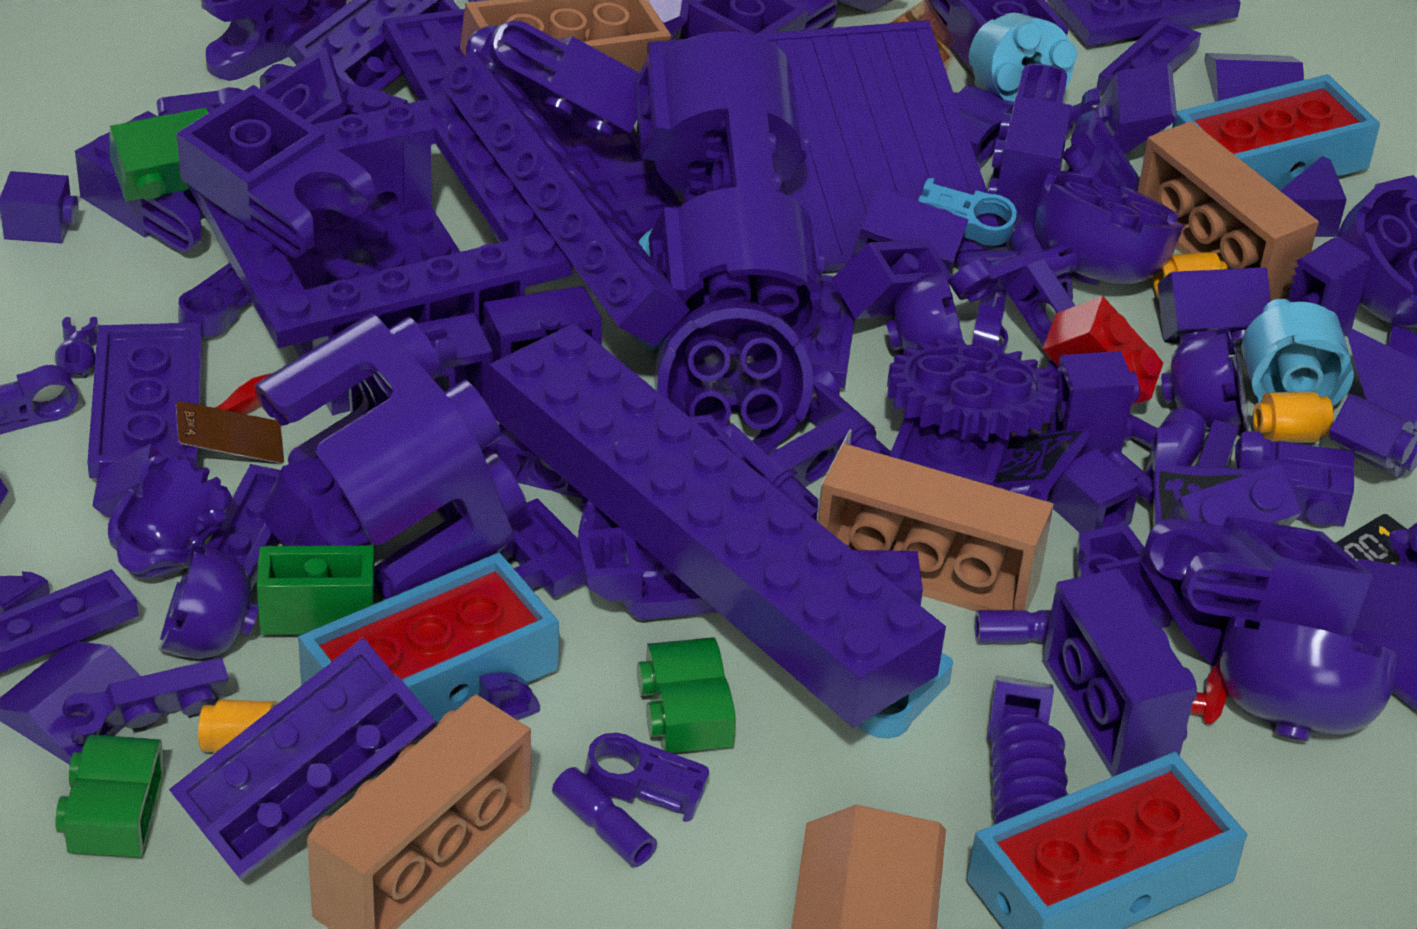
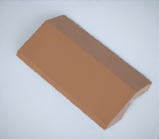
M853 805L807 822L791 929H937L946 829L940 822L861 805Z

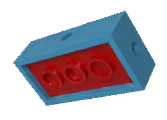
M1329 74L1177 111L1178 120L1173 123L1172 128L1192 121L1278 190H1281L1322 156L1331 160L1337 176L1368 169L1381 123Z
M500 552L298 636L301 685L360 639L364 638L393 674L400 677L434 718L436 723L447 712L457 710L475 694L479 696V676L496 672L512 673L528 683L558 669L559 620Z
M1175 751L975 832L967 881L1004 929H1124L1233 882L1236 877L1247 833Z

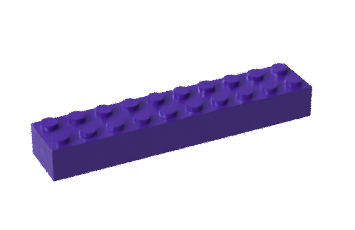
M573 323L489 364L488 407L496 421L852 728L938 676L946 626L576 324Z

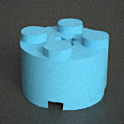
M1013 12L996 20L991 19L979 29L970 47L969 66L973 67L976 79L974 82L977 87L987 90L1003 100L1015 102L1022 71L1028 64H1046L1064 69L1067 73V88L1077 58V49L1069 41L1064 31L1054 23Z
M1276 299L1267 303L1263 313L1252 321L1244 333L1241 345L1242 355L1252 391L1258 398L1259 403H1261L1263 395L1268 392L1315 391L1319 396L1329 397L1332 406H1335L1350 390L1354 379L1350 353L1338 316L1325 307L1309 302H1290L1286 299Z

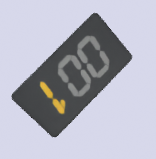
M1382 514L1335 543L1356 561L1365 559L1391 564L1400 557L1393 553L1388 546L1389 534L1398 529H1408L1388 514Z

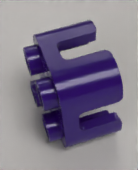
M368 314L256 383L254 388L266 413L270 417L275 418L280 426H284L301 420L358 384L363 394V401L359 408L294 448L288 456V463L291 464L312 457L317 458L341 489L343 499L350 503L366 536L374 544H383L434 511H437L445 520L375 566V584L381 596L386 600L492 556L514 542V534L508 519L525 509L527 501L518 482L501 458L492 451L486 455H483L481 451L500 439L501 431L494 415L478 391L467 380L461 381L445 392L439 387L434 379L444 374L443 365L433 345L412 318L407 317L388 329L378 317Z

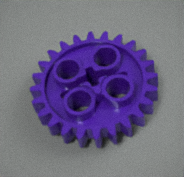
M961 338L956 339L955 345H949L944 340L937 339L935 347L924 342H919L918 350L905 347L903 355L896 354L894 362L890 363L887 381V397L894 399V408L905 409V418L921 417V427L936 424L940 426V434L955 430L959 432V436L962 439H966L970 433H977L983 441H988L989 434H996L1004 440H1009L1011 431L1023 437L1027 436L1028 428L1040 431L1043 422L1050 423L1052 413L1055 411L1058 390L1055 389L1056 379L1049 378L1050 370L1037 368L1038 361L1036 359L1022 361V352L1020 351L1007 354L1003 352V345L999 344L990 349L985 347L984 342L978 340L974 345H967Z

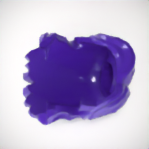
M158 455L146 459L138 478L140 484L138 494L132 489L127 490L124 497L115 507L108 523V539L110 546L117 550L118 562L130 573L141 578L165 577L188 568L183 565L195 541L204 544L207 538L223 526L221 522L227 518L225 510L232 502V496L228 488L221 485V480L218 477L207 481L210 470L207 467L197 469L195 461L190 457L183 458L182 455H174L166 458Z

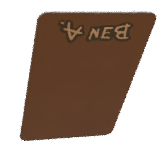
M184 401L176 402L178 441L181 444L276 463L284 462L281 426L276 420Z

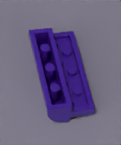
M352 0L293 43L285 54L297 65L326 47L331 52L339 79L368 89L382 91L404 74L382 35L383 19L458 10L460 8L453 0Z
M362 638L172 786L169 791L242 882L358 790L364 782L373 778L397 759L406 747L417 743L437 727V723L400 677L393 674L368 642Z

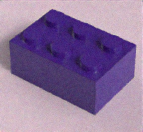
M1119 568L1057 582L1042 663L1110 775L1114 777L1175 751L1180 756L1183 741L1187 738V724L1192 704L1197 697L1196 681L1192 672L1182 666L1170 648V642L1165 631L1160 627L1157 628L1151 619L1138 590L1131 588Z

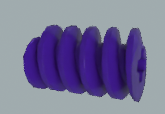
M1009 714L1000 719L992 728L990 738L992 744L991 760L993 763L992 778L994 781L992 791L995 799L993 806L994 825L1069 795L1066 789L1068 776L1065 772L1067 761L1064 755L1065 740L1062 733L1053 726L1044 724L1037 717L1028 714Z

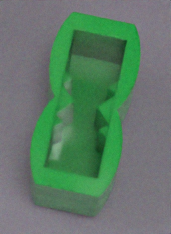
M715 637L647 643L646 661L637 662V681L640 695H650L651 702H647L646 705L647 726L650 737H659L662 749L670 753L734 747L735 709L730 687L725 678L720 649Z
M89 734L82 752H73L69 766V785L71 790L69 796H61L59 798L55 817L57 833H65L67 853L142 857L150 832L152 813L157 805L164 774L161 739Z

